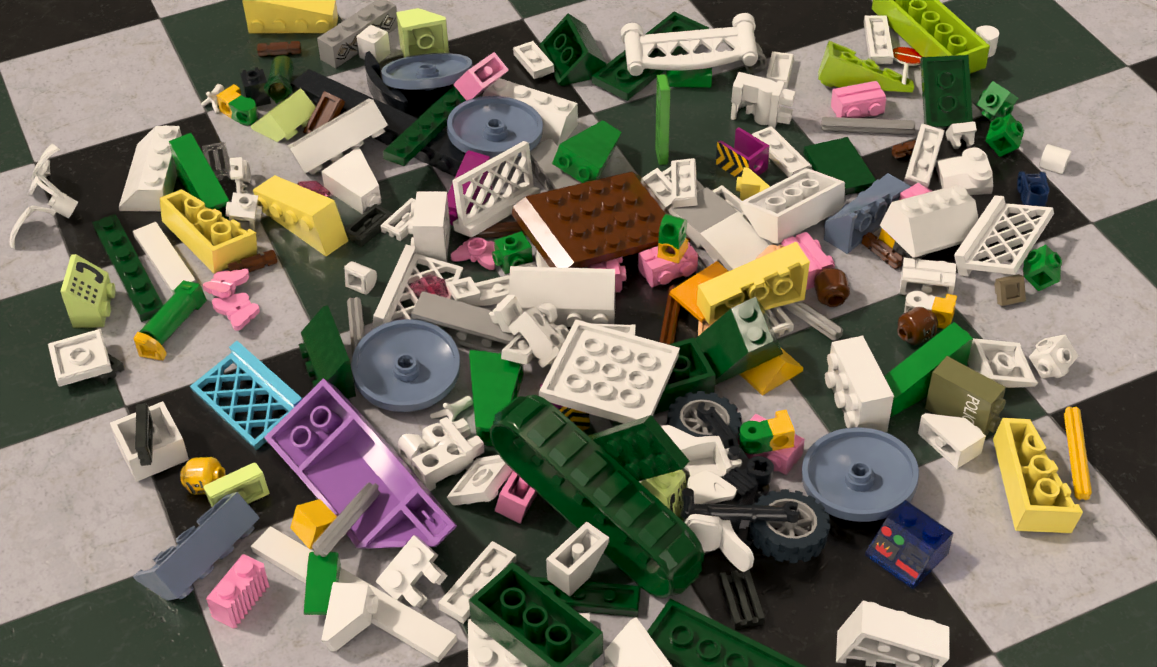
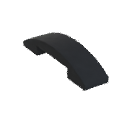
M370 51L366 52L364 62L367 85L373 98L409 114L408 100L399 88L389 91L381 80L379 62Z

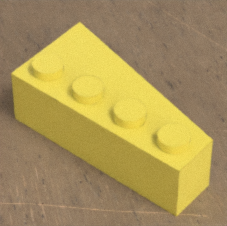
M242 0L249 33H326L337 26L336 0Z
M276 175L253 189L254 195H258V206H262L263 213L326 257L348 242L335 200Z
M181 189L160 198L162 222L213 274L227 269L228 264L237 261L240 263L241 259L257 254L256 232L251 229L246 231L234 219L229 221L222 217V212L206 208L204 202Z
M797 242L791 243L698 285L697 306L710 325L732 307L754 297L759 300L765 310L805 300L810 261Z
M1002 418L994 435L993 442L1015 531L1072 533L1083 511L1079 504H1074L1070 497L1072 492L1067 483H1062L1057 474L1058 467L1054 460L1051 461L1045 453L1046 446L1030 419Z

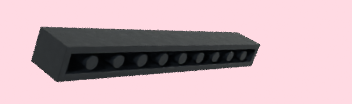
M310 69L291 82L293 87L292 94L301 88L315 107L324 91L344 100L345 104L339 116L367 99L374 100L388 126L384 127L385 132L373 139L387 146L417 120V118ZM442 130L414 158L455 177L466 153L454 146L448 137V133Z

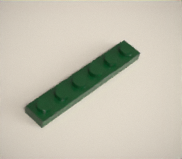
M453 86L395 139L383 151V159L405 166L447 126L448 116L451 111L466 101L457 88Z
M114 214L92 222L94 230L140 321L143 322L151 319L163 306V303L117 215Z

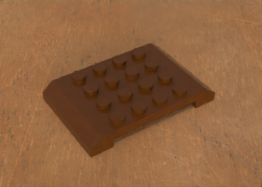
M632 171L525 196L512 209V216L548 266L556 268H583L657 247L660 224L665 214H670L641 176ZM686 234V239L689 240V243H690V240H691V239H690L689 236Z

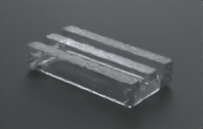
M226 142L202 146L203 154L210 167L208 151L213 150L217 170L213 172L219 181L224 180L223 176L227 175L228 179H231V166ZM221 148L223 151L226 169L222 170L217 150Z

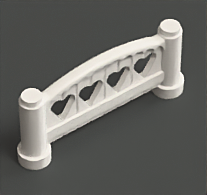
M748 13L738 14L732 21L733 27L643 35V28L639 24L628 23L621 29V40L625 44L627 69L631 75L638 76L647 68L671 71L697 70L721 66L742 60L747 66H752L758 60L754 36L756 28L754 17ZM722 42H726L734 49L733 51H716ZM700 44L705 45L712 51L710 53H694ZM677 46H681L689 53L687 55H671ZM655 48L660 49L666 54L665 57H648Z

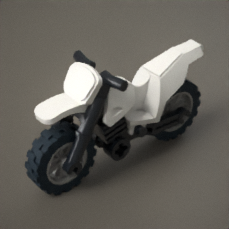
M697 391V394L689 392L684 397H677L674 404L671 403L669 407L666 425H661V427L690 461L682 469L688 481L686 488L682 490L683 507L681 516L686 519V525L697 536L702 544L703 551H712L719 547L729 561L743 572L753 566L754 556L748 547L751 544H754L757 549L761 548L763 550L762 553L767 557L771 555L775 557L776 561L783 562V560H788L789 563H798V560L807 562L811 560L812 556L817 557L821 553V549H824L830 529L829 514L824 512L825 507L821 503L817 504L815 502L816 499L810 495L807 497L803 495V492L796 490L795 493L789 492V489H781V492H776L775 490L769 492V483L772 480L774 465L768 458L762 456L749 459L738 444L742 416L740 412H737V406L734 403L730 404L729 399L725 397L720 398L718 394L712 392L710 394H705V391ZM741 520H750L749 527H746V529L739 528ZM802 527H808L810 531H807Z

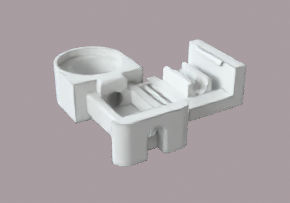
M242 157L230 158L231 180L235 179L237 193H248L247 190L243 189L247 188V185L244 183H250L251 180L249 162L242 160Z

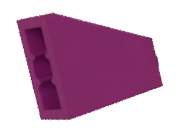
M468 150L455 179L490 160V156ZM488 171L483 173L479 181L480 184L483 185L489 173ZM470 181L462 185L464 195L471 183ZM452 183L447 198L450 225L453 226V222L458 219ZM477 186L471 198L475 201L481 190L479 186ZM487 192V195L482 205H484L487 202V200L491 196V193ZM469 203L466 214L471 212L473 203Z

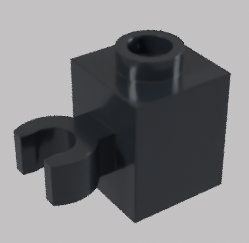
M256 67L255 70L248 72L243 70L240 74L245 97L253 99L256 107L271 104L270 96L264 91V85L267 83L263 69Z

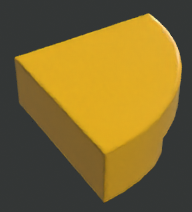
M136 333L133 339L139 357L162 361L167 355L166 350L157 340L144 333Z

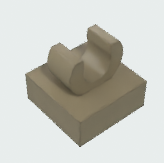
M1017 274L995 279L997 304L1006 306L1026 301L1024 276Z

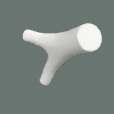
M217 84L211 93H206L208 98L201 105L204 107L212 102L215 113H219L216 95L224 91V87L221 84Z
M466 396L453 404L444 403V409L430 414V417L434 419L448 416L452 423L461 411L473 405V400L470 396Z

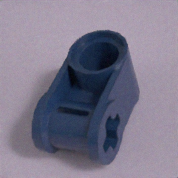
M1020 171L1017 179V188L1022 204L1046 207L1050 190L1046 172L1025 174L1024 171Z

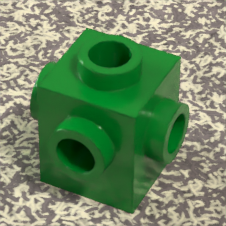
M992 81L989 87L981 93L976 105L983 109L982 115L993 121L994 118H1003L1011 114L1013 106L1019 98Z
M1011 114L1003 118L998 117L991 122L985 141L1001 157L1020 147L1025 130L1022 124L1016 121Z
M522 231L494 240L495 251L492 252V258L495 265L500 266L504 274L510 273V266L533 262L532 246Z
M1047 245L1033 249L1024 260L1023 276L1039 292L1060 282L1062 259L1057 252H1053Z

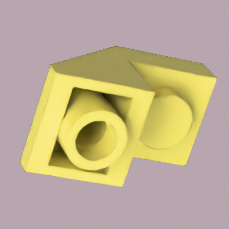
M744 167L742 177H737L736 191L740 192L741 201L770 187L749 168Z

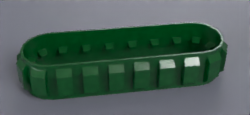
M537 395L518 396L495 414L493 425L490 428V438L501 459L577 530L588 522L608 536L609 543L603 554L638 586H641L643 590L658 598H666L682 594L699 577L705 554L702 544L695 533L553 404Z

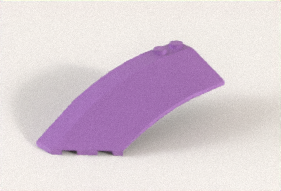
M324 378L264 437L318 499H321L336 516L344 510L367 483L370 482L373 485L376 483L379 486V496L346 533L357 549L403 548L413 535L418 536L429 547H437L457 527L444 508L403 459L349 400Z

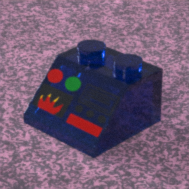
M905 500L886 518L865 555L914 589L949 554L954 533Z

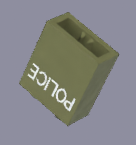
M946 356L932 372L925 409L936 415L966 418L974 426L980 428L982 433L987 436L990 431L994 433L1000 425L1001 418L999 414L1006 403V400L1003 399L1006 387Z

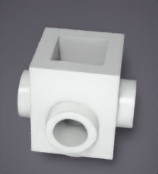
M233 192L232 202H227L225 216L229 217V221L234 219L239 222L244 230L251 229L254 231L256 220L261 221L262 206H258V195Z
M1066 334L1041 340L1036 344V349L1029 356L1042 379L1049 377L1060 378L1069 372V367L1079 357Z

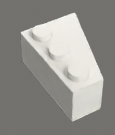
M862 601L837 631L836 662L846 664V658L866 660V666L876 667V662L893 663L895 667H942L949 660V627L938 624L933 620H925L903 611L889 609L874 602Z

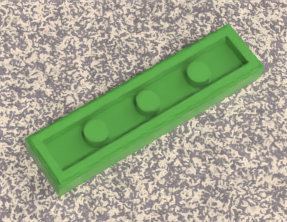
M663 74L657 75L655 150L659 165H666L669 157L670 86L667 76Z

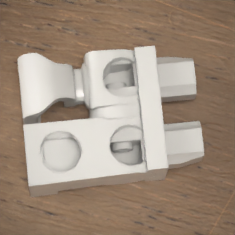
M739 72L733 84L731 119L735 120L738 110L746 106V114L750 115L752 113L755 122L760 125L772 126L775 129L777 122L790 124L793 109L781 106L792 107L796 91L784 89V81L778 80L776 83L771 79Z
M545 303L525 311L508 326L513 335L521 333L528 341L533 355L540 359L538 363L542 368L548 365L552 367L570 332L565 325L560 324L557 326L554 324L557 319L555 305L551 303Z
M445 417L440 420V423L424 428L422 438L418 434L402 435L398 441V451L403 461L427 489L431 491L436 488V483L444 478L459 474L464 469L468 470L474 462L473 458L484 453V443L479 436L465 440V437L471 434L470 427L464 418L451 423Z

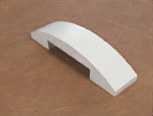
M535 261L518 265L517 267H537V263ZM510 275L474 283L471 277L447 282L446 287L456 301L473 306L493 305L500 303L509 295Z

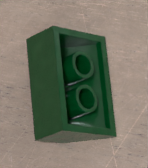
M569 13L539 44L542 52L554 64L553 74L561 86L592 80V76L607 64L587 25Z
M323 306L301 331L303 343L298 344L302 359H308L305 365L309 378H315L312 381L313 388L324 378L334 385L347 399L356 397L350 359L329 306Z

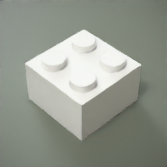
M417 192L416 202H411V216L413 219H409V234L414 236L411 238V246L416 247V254L447 262L451 229L447 192Z
M164 402L149 407L153 420V458L151 465L141 466L138 452L135 449L136 413L110 423L117 445L135 482L189 460L183 438Z

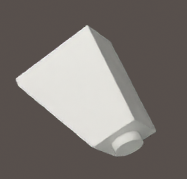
M358 147L322 171L324 189L359 213L363 214L374 204L379 205L381 203L379 184L361 149Z

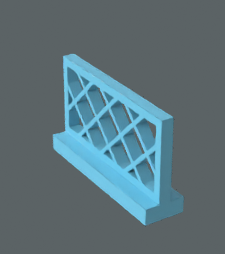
M236 341L229 346L232 353L190 387L196 395L257 450L267 442L264 437L302 398L241 343ZM231 364L237 366L236 374L224 375V370ZM252 380V388L239 389L240 381ZM235 381L233 390L221 391L222 382ZM216 382L215 391L203 392L201 390L208 383ZM257 395H269L268 403L255 404ZM238 396H250L249 405H237ZM232 397L231 406L219 407V399ZM284 409L287 411L281 418L272 419L273 410ZM267 410L266 419L253 420L254 411ZM248 412L247 421H234L235 413ZM252 427H264V432L256 439L251 436Z

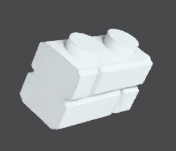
M904 258L899 295H907L912 291H921L927 296L931 295L940 298H946L947 294L953 295L956 264L945 261Z

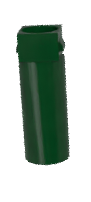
M284 55L274 58L268 82L264 85V91L276 104L288 98L293 88L291 81L294 64L289 57Z

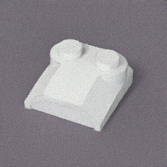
M976 147L968 148L963 151L962 156L936 160L934 167H936L942 189L959 185L965 188L969 195L992 194V170L986 153Z
M973 338L968 359L971 369L1007 388L1035 387L1038 384L1023 354L1020 343Z

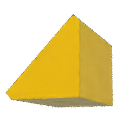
M782 348V355L739 374L762 396L803 372L804 368Z

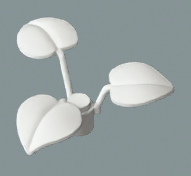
M53 143L47 147L36 164L31 176L33 182L29 190V195H32L36 186L39 185L52 195L48 202V205L52 207L50 209L32 205L24 211L15 223L10 235V246L15 249V237L20 226L34 211L50 213L53 216L57 212L69 219L78 204V201L62 193L45 178L51 175L50 160L48 158L60 150Z

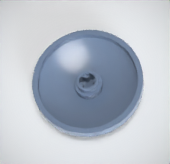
M429 53L409 56L390 62L382 68L381 73L383 83L390 87L408 90H433L454 84L473 65L472 60L464 55Z
M484 96L467 100L456 106L448 116L447 133L450 141L459 150L465 153L470 150L490 156V159L523 141L529 143L530 151L533 150L541 141L543 122L541 116L533 107L520 100L502 96Z
M413 319L391 321L371 330L356 346L351 363L353 380L361 395L380 408L396 412L422 410L441 401L456 385L460 374L459 351L451 336L432 323Z
M854 427L830 432L814 442L803 459L802 482L807 495L814 497L817 504L821 503L825 507V512L844 520L869 522L885 519L904 509L911 502L917 491L919 469L915 456L902 441L880 430Z

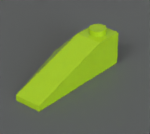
M832 41L828 42L818 71V80H821L820 82L825 86L841 88L877 81L883 91L913 92V80L907 78L905 85L902 83L903 75L889 68L881 70L875 61L869 58L862 60L855 56L856 51Z

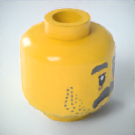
M199 457L188 460L181 470L180 478L182 485L190 493L196 495L206 494L204 485L226 476V472L216 458Z

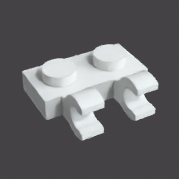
M413 535L376 582L394 599L401 602L405 597L413 607L418 606L422 608L428 601V598L414 586L415 583L424 574L433 584L441 585L446 579L447 574L433 563L438 554L418 536Z

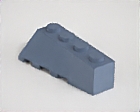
M889 173L880 180L877 179L866 191L860 192L857 198L849 204H845L839 212L826 220L824 224V240L848 254L862 242L864 235L868 232L874 233L881 227L880 224L890 204L898 201L900 193L912 186Z
M238 492L225 495L197 520V523L200 525L199 527L192 526L176 538L178 543L176 547L171 546L164 552L161 551L153 558L156 564L152 568L145 571L140 569L133 577L166 601L172 599L181 600L193 590L192 584L198 578L203 579L213 571L214 566L212 564L216 560L228 556L235 548L233 544L239 538L244 539L254 530L253 524L259 519V516Z

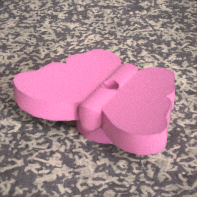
M479 237L469 238L463 245L451 253V260L464 261L470 259L472 262L477 260L484 268L494 270L495 263L492 258V252L495 251L494 242L486 241Z
M248 269L231 272L229 270L217 272L211 281L203 284V289L207 293L219 298H227L235 294L236 286L245 283L249 279Z
M246 293L233 294L231 297L214 298L212 300L214 310L219 314L227 315V318L231 320L232 328L236 331L243 329L260 312L258 304H251Z

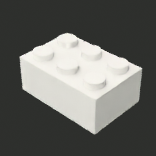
M859 336L832 342L830 354L827 355L828 372L825 373V382L827 387L832 388L834 392L836 406L842 409L847 428L861 427L887 432L894 395L864 337Z

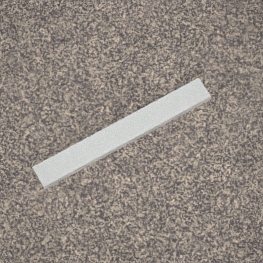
M270 526L251 545L252 552L306 584L308 556L310 552L314 551ZM340 568L339 583L368 584L345 569ZM368 584L378 597V609L372 615L371 623L438 663L457 642L456 634Z

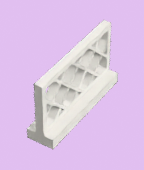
M523 141L453 180L458 219L453 222L454 231L472 238L511 215L513 206L525 196L540 193V188L534 187L528 142ZM521 152L522 157L517 165L514 162L518 153ZM505 161L506 164L500 175L497 171L500 164ZM513 166L516 168V170L510 181L507 179V177ZM488 171L489 173L483 185L480 184L479 181L483 173ZM523 172L525 182H522L517 185ZM496 176L499 179L494 190H491L489 188ZM470 181L471 183L464 195L462 185ZM505 182L508 183L506 192L499 195ZM477 186H479L481 190L475 201L471 198ZM487 192L491 193L489 201L482 205ZM469 203H473L471 212L466 214Z
M994 196L954 254L958 274L969 276L972 270L1015 275L1054 215L1053 208L1006 204L1004 196ZM1009 213H1017V215L1008 218ZM1037 215L1042 216L1037 219L1031 220V217ZM1023 220L1026 221V223H1023V224L1018 225V226H1014V225H1013V224L1018 223V222H1021V221H1023ZM1007 226L1010 228L998 233L999 229L1005 228ZM1029 229L1033 230L1032 232H1029L1027 234H1021V232L1027 231ZM1013 235L1016 236V238L1004 241L1005 238L1011 237ZM997 241L1000 243L988 248L989 244L995 243ZM1023 244V247L1015 250L1011 249L1014 246ZM1004 250L1007 252L996 257L993 255ZM985 257H989V258H990V259H988V260H986V261H983V262H980V261H979L980 259L985 258ZM1011 259L1013 260L1011 265L1000 264Z
M406 244L373 316L372 330L400 317L411 319L408 314L412 313L418 301L416 296L421 295L422 291L434 294V290L443 288L446 295L441 297L452 299L446 283L460 279L463 267L416 254V247ZM419 263L428 266L430 270L420 273L416 266ZM450 272L455 275L444 280L440 273ZM435 276L438 280L436 283L428 285L424 278ZM419 281L422 287L411 290L408 284ZM411 299L414 306L404 309L400 302Z

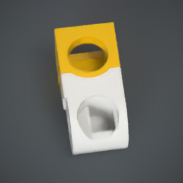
M912 291L906 296L904 313L916 307H924L936 315L938 320L937 327L945 329L952 323L957 296L947 294L946 298H940L931 295L927 296L921 291Z

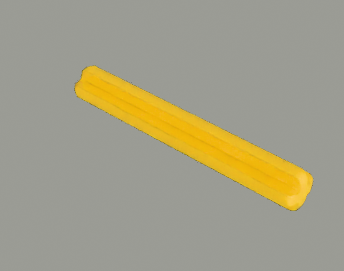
M1067 407L1064 418L1074 494L1078 500H1088L1092 494L1081 411L1078 407Z

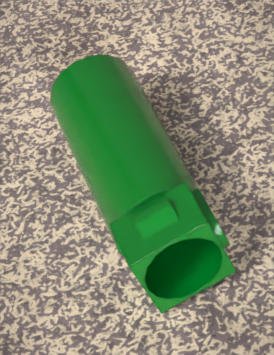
M183 280L174 289L175 292L172 297L139 332L151 336L163 345L192 312L199 310L207 301L200 284Z

